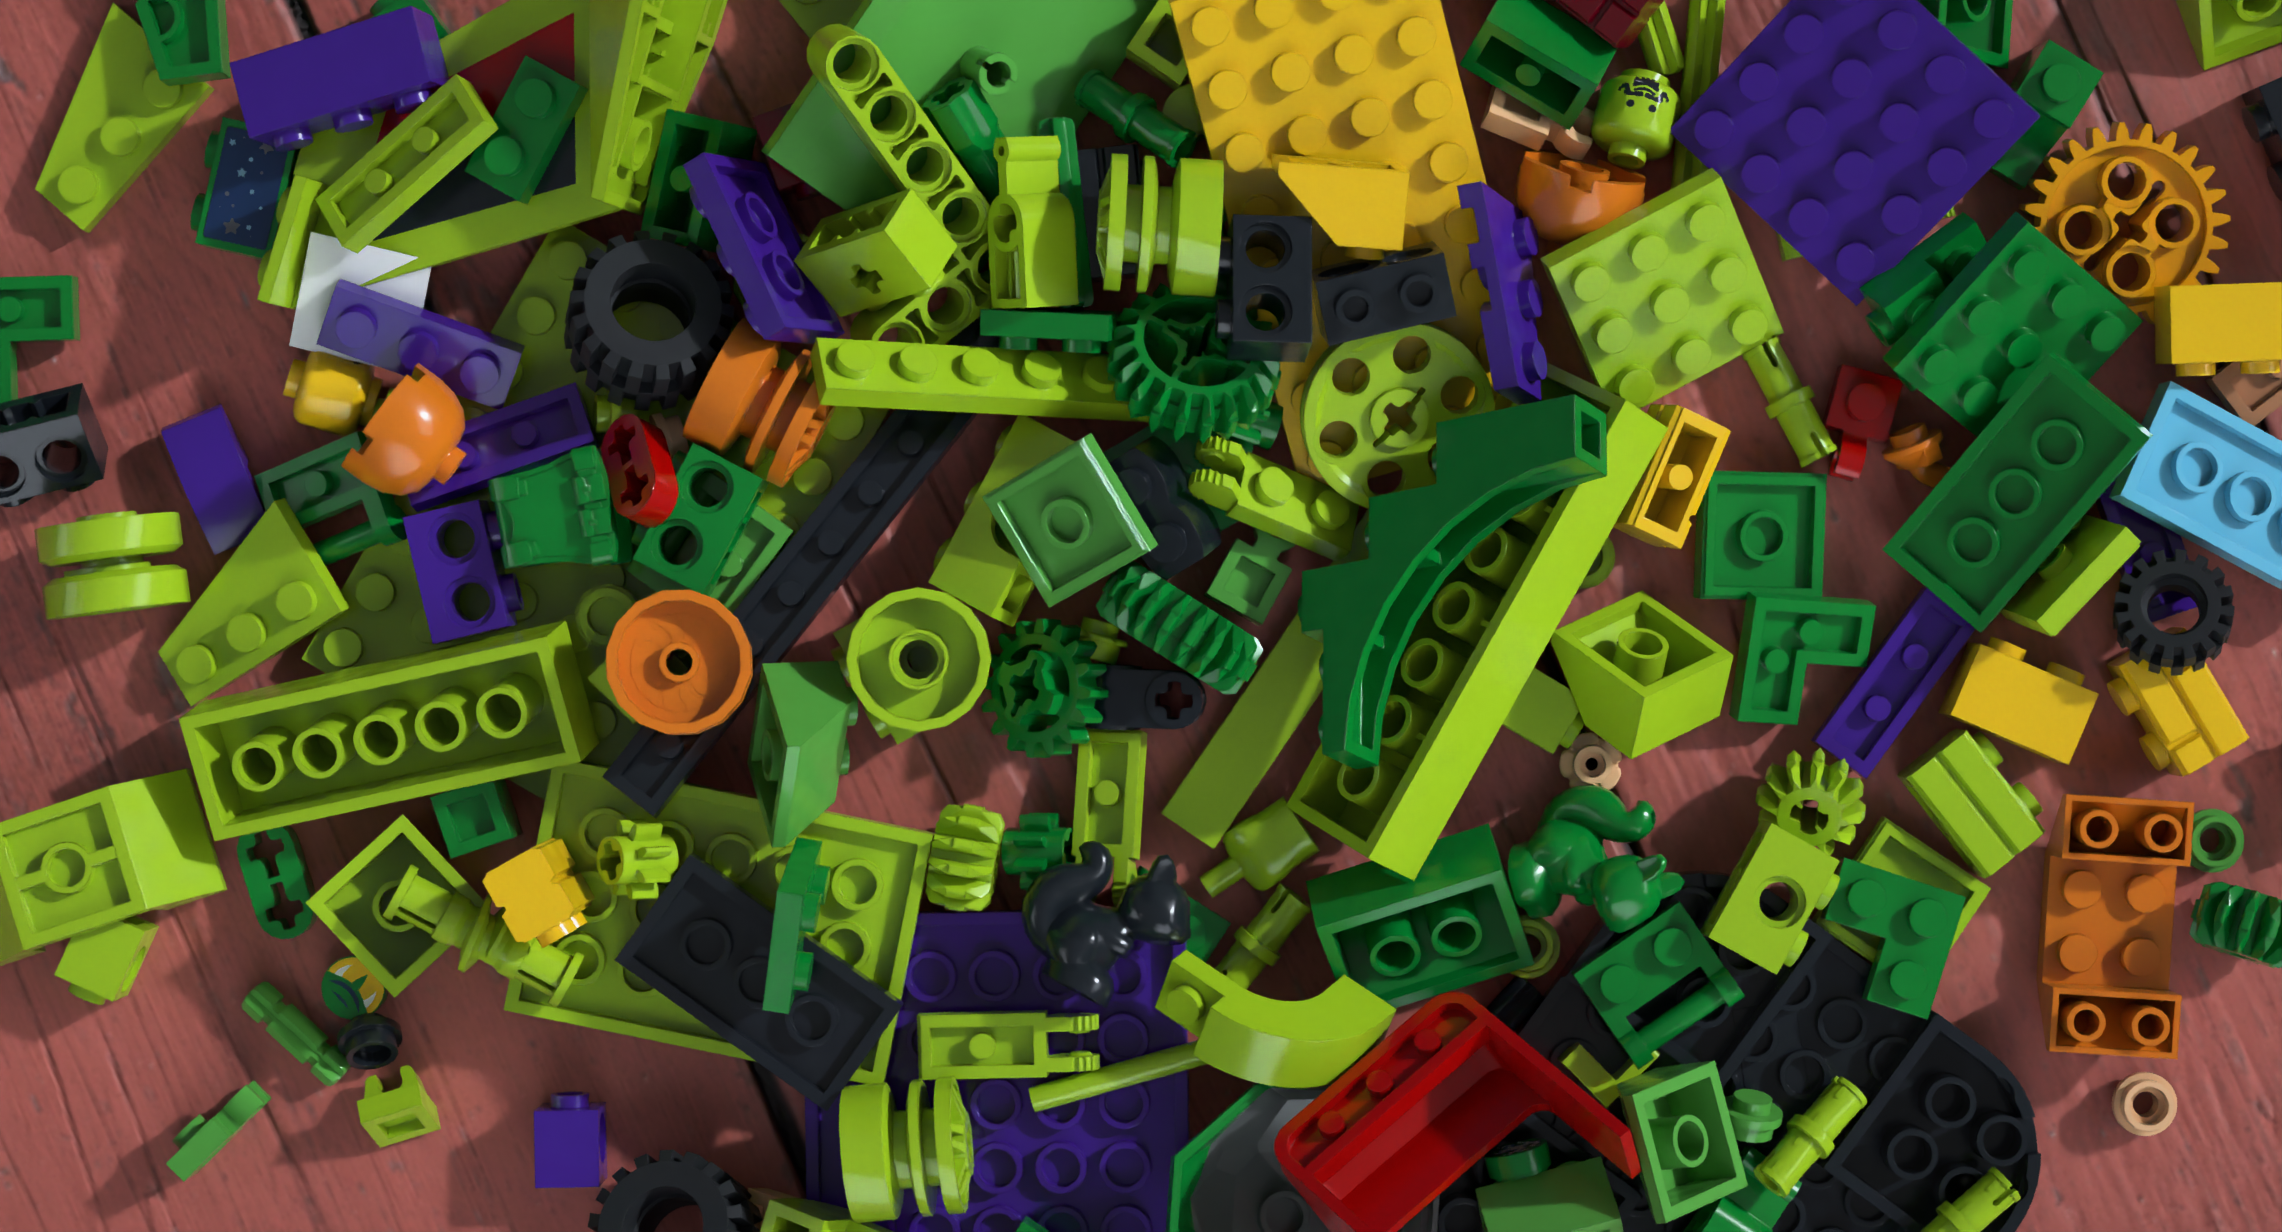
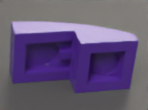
M219 404L165 426L161 430L178 477L214 555L240 545L266 512L258 487L247 467L249 459L222 405Z

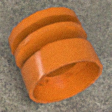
M743 317L724 343L711 366L689 412L682 437L719 456L725 455L740 435L749 438L750 442L746 451L743 468L751 473H755L769 451L772 450L776 454L766 480L783 488L793 473L811 457L832 418L836 406L820 405L815 379L812 384L806 382L812 367L811 351L804 349L785 371L777 367L783 341L764 340L763 336L752 328L747 318Z

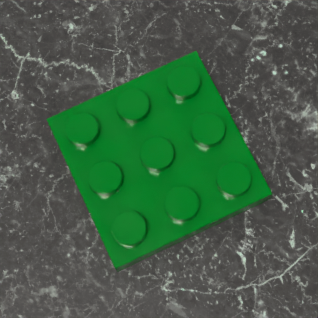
M2015 211L1882 359L1894 371L1978 437L2048 353L2053 352L2088 381L2143 320Z

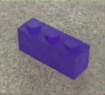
M413 6L401 8L229 63L249 138L274 146L275 151L278 152L306 147L314 142L312 134L335 128L337 133L364 129L374 123L372 115L394 108L397 114L412 113L449 80L433 16Z

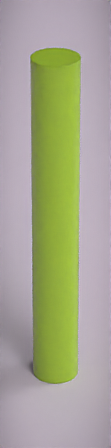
M1196 1040L1100 1067L1098 1070L1082 1072L1029 1087V1095L1034 1111L1039 1112L1203 1066L1207 1063L1192 1055L1198 1041Z

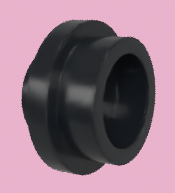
M364 1013L354 1017L337 1034L338 1049L346 1056L348 1064L363 1070L381 1068L393 1062L398 1055V1047L402 1042L400 1025L395 1020L378 1013Z

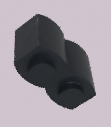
M1152 435L1110 462L1111 467L1158 543L1155 548L1141 556L1148 567L1158 576L1165 580L1172 578L1204 558L1222 543L1220 528L1213 512L1202 499L1198 500L1197 497L1192 496V493L1189 492L1181 462L1172 449L1161 439Z

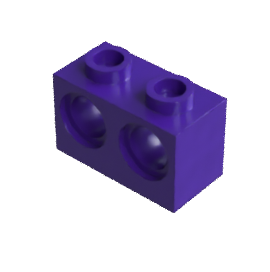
M478 499L402 517L433 644L450 642L518 625L515 612L524 609L522 592L516 574L514 572L505 573L500 552L502 542L496 511H490L487 500ZM462 520L472 528L475 542L467 555L458 558L447 550L444 536L447 528L452 523ZM472 583H477L484 587L490 598V606L487 613L476 621L466 617L459 605L461 592Z

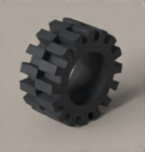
M2175 549L2174 558H2165L2164 550L2153 552L2152 560L2148 563L2143 558H2140L2133 563L2130 575L2126 572L2124 573L2119 582V590L2115 595L2113 629H2117V641L2121 649L2128 647L2130 649L2129 658L2138 665L2143 659L2149 662L2148 671L2157 674L2160 673L2161 666L2170 667L2171 676L2183 675L2184 667L2190 665L2193 672L2204 668L2205 660L2208 657L2214 661L2221 653L2222 645L2224 642L2227 643L2231 632L2235 606H2232L2234 594L2231 585H2224L2225 574L2219 567H2216L2213 571L2207 568L2209 559L2198 554L2195 562L2186 559L2187 550ZM2167 591L2184 593L2196 603L2199 610V619L2188 631L2179 634L2165 633L2157 629L2148 617L2147 608L2152 599Z

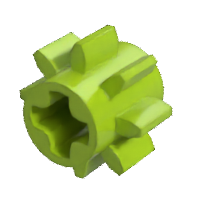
M646 819L618 820V836H607L601 841L597 851L598 872L606 884L613 885V894L615 896L628 895L629 900L658 898L659 891L657 883L670 882L675 876L679 862L677 846L670 835L662 834L663 825L661 823H647Z

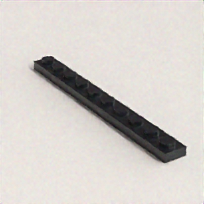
M1048 307L1011 308V309L1051 310V309L1048 308ZM978 317L953 337L947 345L999 348V336L980 335V317ZM895 409L732 613L739 619L752 647L753 678L743 703L724 723L700 734L668 735L643 725L602 777L656 819L757 693L762 663H780L978 413ZM692 665L688 668V670H687L684 674H686V673L690 670V668L692 667Z

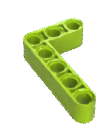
M841 24L826 25L817 30L810 38L807 47V62L811 71L897 191L901 192L912 188L957 244L955 251L943 268L945 276L934 290L922 297H914L912 294L893 300L878 311L862 310L854 318L850 329L851 339L878 341L884 331L897 327L898 336L895 342L944 345L980 317L981 309L991 308L990 269L985 272H978L980 257L988 250L987 220L990 205L878 46L869 38L850 27ZM853 44L855 48L853 64L848 70L842 73H835L833 61L836 53L842 47ZM890 96L891 110L884 121L872 124L870 112L877 100ZM926 147L927 160L920 171L908 174L907 162L910 155L915 150ZM956 198H962L960 215L954 221L943 224V212L947 204ZM947 287V298L943 306L934 312H928L930 296L936 290Z

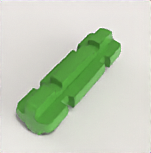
M264 981L255 986L244 998L241 1004L242 1009L257 1023L264 1021L268 1025L265 1030L300 1063L304 1064L308 1061L313 1066L310 1072L324 1085L332 1086L336 1084L351 1067L346 1060V1056L339 1051L338 1045L335 1044L332 1047L328 1045L326 1041L329 1037L292 1003L286 1006L282 1002L284 996L269 982Z

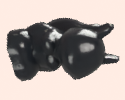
M1087 841L1079 847L1082 857L1081 863H1063L1051 866L1042 871L1033 880L1022 899L1020 915L1025 934L1030 942L1047 958L1041 973L1084 998L1107 1008L1114 994V983L1108 970L1119 958L1126 959L1132 954L1136 940L1154 945L1170 946L1181 945L1191 938L1190 901L1186 890L1176 882V867L1173 860L1167 854L1157 856L1148 873L1139 875L1128 883L1120 896L1117 906L1110 907L1093 903L1091 899L1106 887L1111 878L1113 857L1109 849L1100 842Z

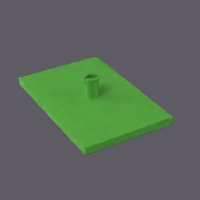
M863 0L846 26L869 38L878 46L921 109L927 97L943 87L948 81L966 76L968 80L974 79L997 116L999 128L1005 137L1037 136L1036 126L1038 122L1054 117L1071 118L1076 132L1089 112L1086 108H1082L1075 103L1077 100L1074 99V93L1079 81L1087 72L1095 68L1103 71L1110 79L1113 77L1126 58L1127 46L1158 0ZM853 44L842 47L836 53L833 61L835 73H842L853 64L855 59ZM813 74L761 152L845 211L898 193L897 189ZM890 96L877 100L870 112L872 124L884 121L891 110ZM921 147L910 155L907 162L908 174L920 171L927 160L926 147ZM956 198L947 204L943 212V224L954 221L960 215L962 198ZM989 249L980 257L978 262L979 273L989 260Z

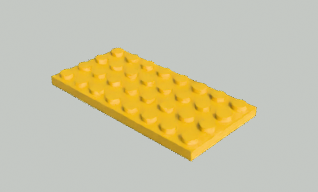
M1168 0L1211 160H1223V207L1228 225L1230 226L1233 214L1312 217V269L1357 259L1345 256L1346 247L1337 246L1277 175L1271 167L1272 155L1402 164L1410 172L1403 248L1433 241L1444 252L1457 315L1429 323L1451 333L1477 358L1491 384L1495 410L1509 408L1512 401L1494 391L1480 316L1481 306L1484 302L1490 301L1489 291L1480 280L1478 270L1472 269L1468 244L1479 242L1475 213L1472 208L1461 209L1457 189L1458 185L1479 181L1484 182L1486 185L1487 183L1441 1ZM1254 247L1246 251L1249 260L1259 267L1268 268L1279 263L1276 255L1265 247ZM1312 297L1311 348L1305 362H1279L1281 377L1278 388L1274 390L1276 403L1284 408L1282 425L1294 470L1329 485L1308 455L1300 426V404L1305 383L1316 361L1329 347L1320 333ZM1257 309L1258 319L1256 321L1272 322V330L1279 326L1276 317L1271 312ZM1418 336L1402 338L1393 350L1395 365L1404 370H1412L1419 367L1427 356V344L1423 338ZM1356 358L1344 359L1338 363L1332 374L1334 387L1343 392H1351L1360 388L1367 377L1365 363ZM1463 376L1451 378L1442 387V404L1452 410L1463 409L1468 406L1474 398V383L1471 379ZM1407 401L1401 407H1397L1392 403L1388 404L1383 410L1389 419L1384 429L1388 430L1395 423L1405 428L1412 420L1406 412L1411 402ZM1344 421L1329 423L1321 431L1319 438L1320 447L1330 454H1340L1348 450L1353 444L1355 437L1353 427ZM1436 443L1429 450L1428 462L1432 461V453ZM1382 461L1371 468L1368 479L1401 470V468L1392 461Z

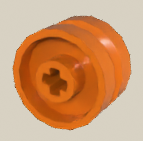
M662 590L635 602L616 622L606 648L607 680L618 704L639 724L668 735L700 734L724 723L743 703L753 678L752 647L739 619L717 599L693 590ZM684 650L692 657V667L684 675L671 673L667 667V662L673 659V651Z

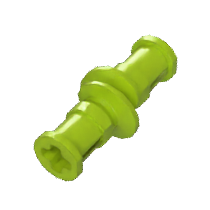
M412 864L409 866L383 917L392 920L395 915L432 934V939L444 945H453L460 949L459 971L465 973L478 960H481L493 966L497 973L511 980L516 978L550 996L549 1004L555 1007L559 1005L585 955L575 951L573 956L552 945L542 948L536 937L526 943L516 942L502 918L506 909L502 907L495 915L490 913L492 898L489 894L479 908L466 896L458 892L453 894L418 876L419 868Z

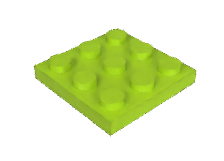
M1713 168L1621 215L1605 226L1589 232L1540 258L1595 385L1629 401L1639 409L1784 333L1722 177Z

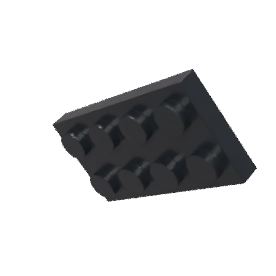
M694 852L691 853L615 961L822 1109L828 1111L904 1002L805 932L803 951L814 953L808 991H796L789 1014L763 1010L775 910Z

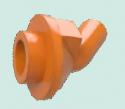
M1925 422L1906 426L1890 434L1888 437L1891 445L1881 452L1884 460L1895 464L1899 470H1909L1916 480L1931 488H1935L1951 469L1937 462L1943 458L1939 447L1944 437L1941 429L1927 430Z

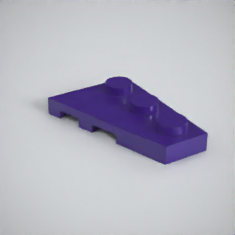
M1479 181L1458 185L1461 209L1472 208L1474 210L1479 235L1478 243L1468 244L1472 269L1478 270L1480 280L1489 291L1490 301L1482 304L1480 316L1494 391L1517 405L1542 401L1540 380L1546 378L1547 359L1544 348L1537 338L1536 317H1540L1543 312L1542 294L1537 281L1533 279L1532 255L1537 254L1539 247L1537 230L1530 217H1523L1522 210L1484 182Z

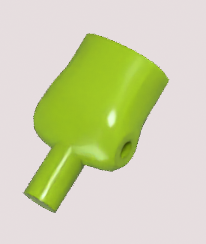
M1284 796L1262 811L1240 821L1225 832L1223 843L1229 857L1199 877L1212 898L1242 878L1256 890L1265 891L1285 878L1297 865L1320 851L1297 814L1286 807L1288 801Z

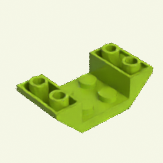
M186 768L110 785L0 822V966L46 951V945L154 909L169 910L228 890L190 769Z

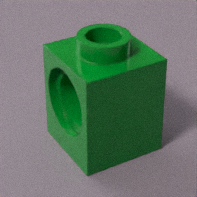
M505 779L454 789L430 797L451 859L523 834Z

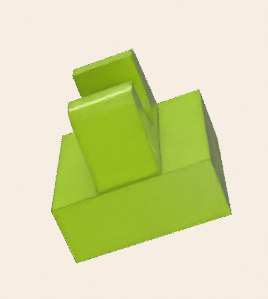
M409 1065L400 1067V1075L402 1077L400 1088L386 1092L383 1083L376 1075L369 1076L365 1081L364 1099L357 1101L360 1123L380 1148L441 1129L437 1106L427 1095L421 1079Z

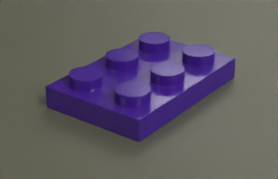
M705 152L685 163L683 167L692 184L689 189L691 200L698 212L709 220L719 242L716 246L718 258L726 271L736 278L746 300L743 304L744 313L752 328L762 335L764 340L814 344L816 337L837 338L845 332L832 306L794 262L804 245L766 164Z

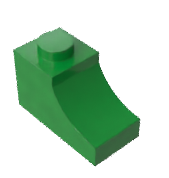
M2050 39L2033 48L2010 84V87L2040 114V118L1988 171L2016 189H2024L2055 143L2072 126L2104 73Z

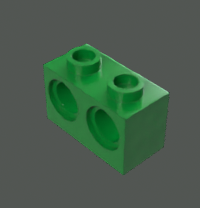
M693 443L687 454L679 450L672 459L679 494L671 515L657 527L646 528L638 524L633 533L631 543L639 546L633 560L693 591L710 597L770 482ZM720 471L727 481V493L724 499L715 506H702L695 496L696 481L705 472ZM688 528L694 534L697 541L696 553L687 563L675 565L666 556L665 541L674 530Z

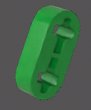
M288 825L265 830L270 840L281 838L284 844V851L275 855V861L280 874L275 877L269 860L264 857L256 859L253 852V847L262 843V831L240 836L237 844L238 860L256 918L262 929L270 936L279 939L295 938L310 930L318 916L306 902L316 891L300 840L294 829ZM276 883H283L286 896L290 901L300 899L303 904V911L295 915L294 921L296 926L290 927L286 918L275 919L272 908L281 903V896Z

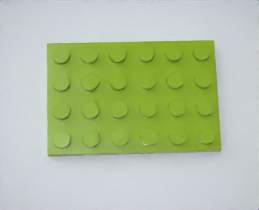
M581 761L551 768L536 845L553 837L554 839L562 838L576 863L572 871L574 873L581 872L595 898L591 902V906L582 910L587 923L550 945L573 956L575 951L585 956L573 981L557 1007L548 1003L550 996L513 978L509 980L504 1005L505 1011L755 1061L615 961L670 883H657L659 891L658 898L629 900L628 895L615 896L613 894V885H608L601 879L597 868L598 847L605 837L618 836V820L646 819L647 823H661L663 825L662 834L670 835L677 846L679 857L677 872L688 856L694 852L773 910H775L777 890L796 838L822 841L820 865L830 866L831 868L825 904L820 905L815 933H806L899 1000L902 999L934 832L825 810L785 847L772 848L757 796L685 782L655 819L602 777L609 769V766ZM899 1011L849 1081L864 1084L885 1082Z

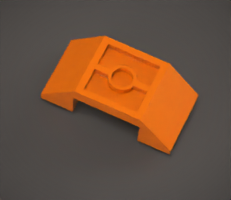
M2063 794L2044 856L2036 977L2047 1051L2178 1060L2182 995L2169 991L2177 866L2190 867L2195 802Z

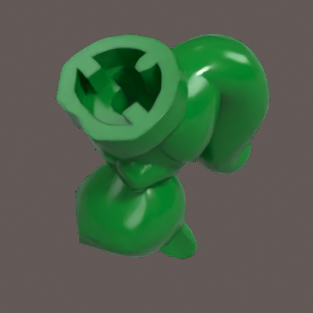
M1596 785L1576 786L1563 790L1554 796L1541 815L1537 831L1528 841L1513 844L1508 859L1509 882L1515 901L1521 908L1525 909L1532 920L1552 916L1559 907L1562 896L1569 895L1574 896L1575 900L1581 905L1590 906L1595 904L1601 920L1610 931L1618 933L1630 930L1651 917L1658 908L1661 899L1681 890L1685 881L1678 873L1663 872L1666 868L1667 860L1662 854L1651 855L1646 858L1629 854L1612 858L1607 857L1603 846L1604 839L1623 844L1640 841L1653 830L1656 815L1653 806L1648 801L1638 800L1636 805L1631 810H1628L1621 799L1612 791Z

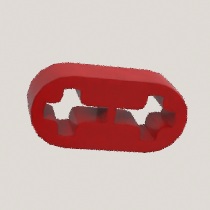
M624 414L616 419L608 428L601 446V457L608 475L613 504L620 515L646 528L657 527L671 515L679 494L678 482L667 441L662 429L634 414Z

